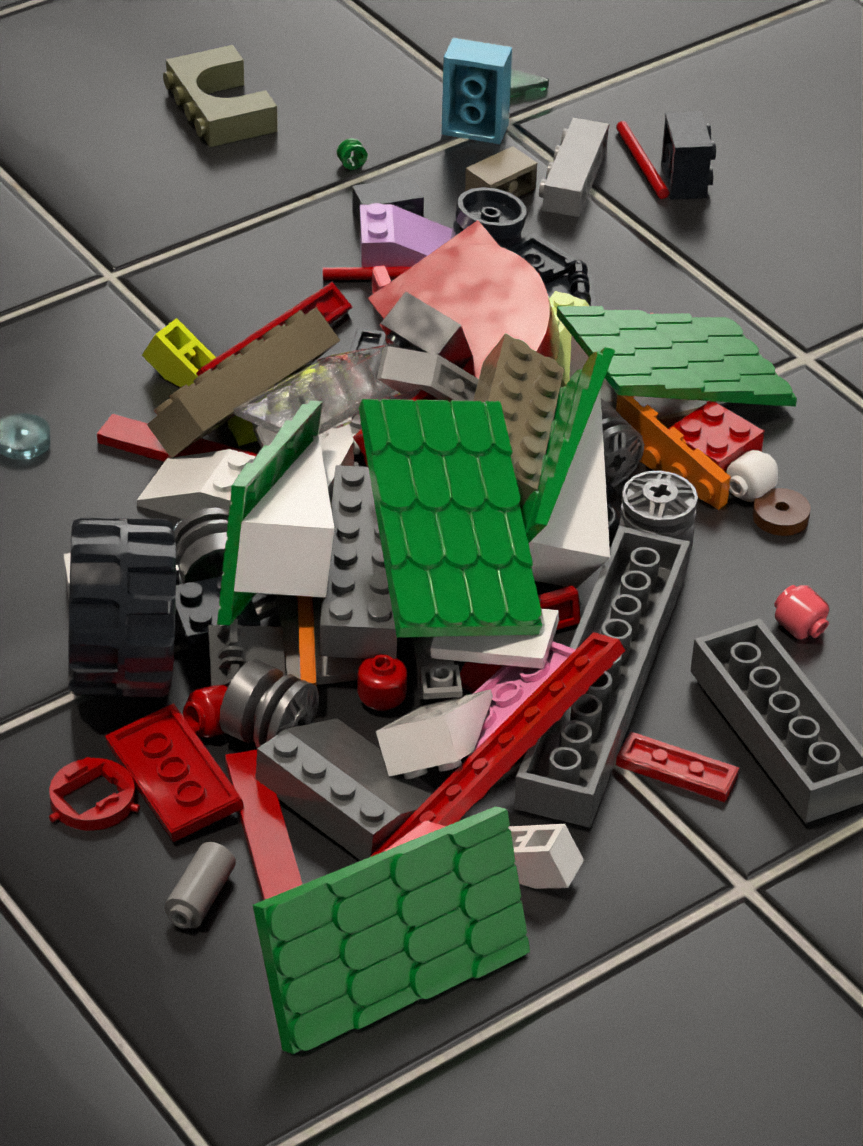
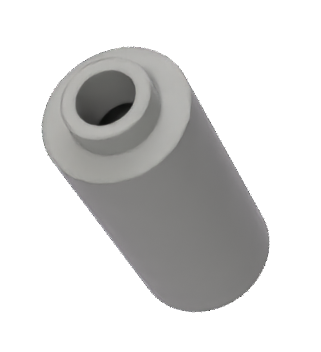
M205 842L199 847L164 905L169 920L175 926L180 928H197L202 923L236 866L234 855L226 847L215 842Z

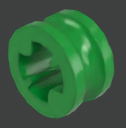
M355 138L346 139L337 149L339 160L349 170L362 167L368 158L366 149Z

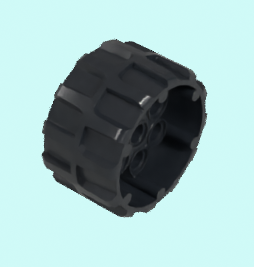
M79 518L74 520L71 527L68 687L70 693L76 696L163 697L169 694L173 675L176 609V544L173 523L166 519Z

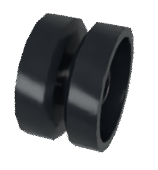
M486 187L469 189L463 192L457 200L456 220L453 223L451 239L478 220L500 247L507 248L522 239L521 231L524 228L527 215L526 206L519 198L506 191Z

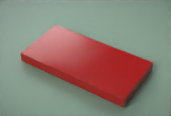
M174 703L105 735L108 747L118 762L130 772L135 787L173 842L244 808L241 796Z

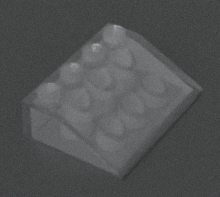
M396 343L329 355L233 408L236 416L274 433H278L286 420L292 421L302 404H308L310 400L323 401L319 428V440H322L329 435L327 430L330 428L336 429L353 422V415H360L359 406L362 399H378L379 401L381 399H392L401 394L377 380L383 348L387 346L399 347Z

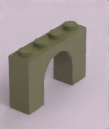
M233 45L166 59V72L163 73L165 87L167 90L172 91L177 105L183 107L186 118L194 123L198 136H202L209 147L278 132L277 105L266 90L233 98H220L208 95L212 92L244 85V59Z

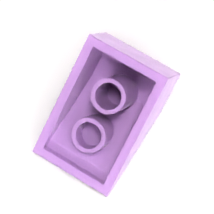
M379 203L360 205L361 267L383 265L385 267L414 266L449 241L452 229L394 205Z

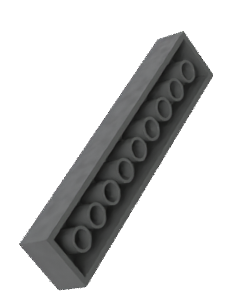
M619 526L610 547V558L603 564L570 648L577 649L595 632L620 639L625 652L613 663L609 670L605 671L589 687L583 696L579 697L563 714L562 718L555 722L538 739L537 743L526 751L516 776L514 809L591 828L616 757L622 746L687 573L689 541Z

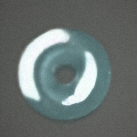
M20 413L8 416L0 421V453L12 459H30L41 455L49 448L51 443L50 426L42 417L34 414Z

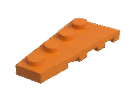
M617 394L616 411L642 435L645 445L640 462L654 471L671 472L687 479L695 487L698 498L719 510L728 503L731 477L699 448H696L694 451L690 449L683 439L684 435L675 427L668 429L656 419L658 413L650 405L647 404L643 407L633 399L634 396Z

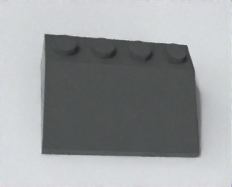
M337 718L285 729L257 748L255 779L276 793L278 799L361 861L369 858L436 791L419 777L405 779L404 773L389 777L382 751Z

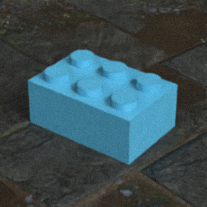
M452 38L444 55L441 135L501 144L509 125L512 47Z

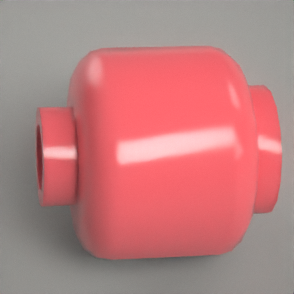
M808 585L789 586L778 596L774 603L776 608L775 619L796 639H804L810 635L816 638L829 625V622L826 620L830 610L829 605Z

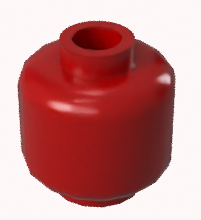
M385 654L364 660L358 670V695L360 700L366 706L377 711L393 709L403 702L407 692V670L404 663L398 658H392Z
M213 685L195 690L189 695L183 708V717L199 737L212 738L226 734L221 730L219 719L223 698L228 689L227 686Z

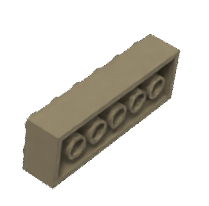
M317 307L306 315L300 310L286 320V324L282 326L277 325L263 335L264 339L259 341L255 339L241 349V353L236 356L232 354L217 365L218 368L213 371L207 370L197 377L190 386H187V384L182 386L169 396L170 399L154 409L157 416L147 426L171 458L230 420L288 376L301 373L341 341Z
M505 333L483 361L473 401H501L512 448V464L520 494L519 505L522 509L531 493L538 490L543 455L546 454L564 368L559 366L554 359L544 357L531 349L524 341L515 339Z

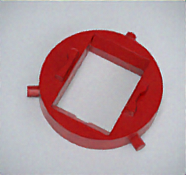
M86 757L85 759L74 761L60 769L50 783L49 795L53 814L49 815V819L52 823L60 820L65 825L79 830H102L118 824L131 811L138 813L140 810V805L135 804V786L130 772L119 763L108 759ZM101 775L111 784L114 783L117 786L118 794H111L81 815L62 798Z

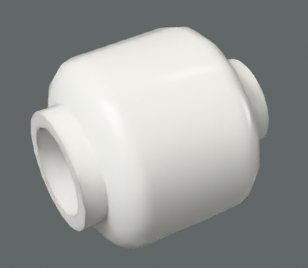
M757 450L746 452L728 466L726 471L731 477L729 491L734 496L747 502H753L756 498H760L778 483V466L775 460L767 453Z

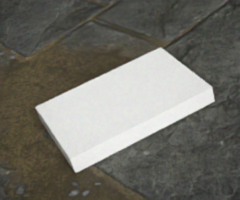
M541 609L542 627L538 635L434 637L431 645V658L544 669L559 622L558 610Z

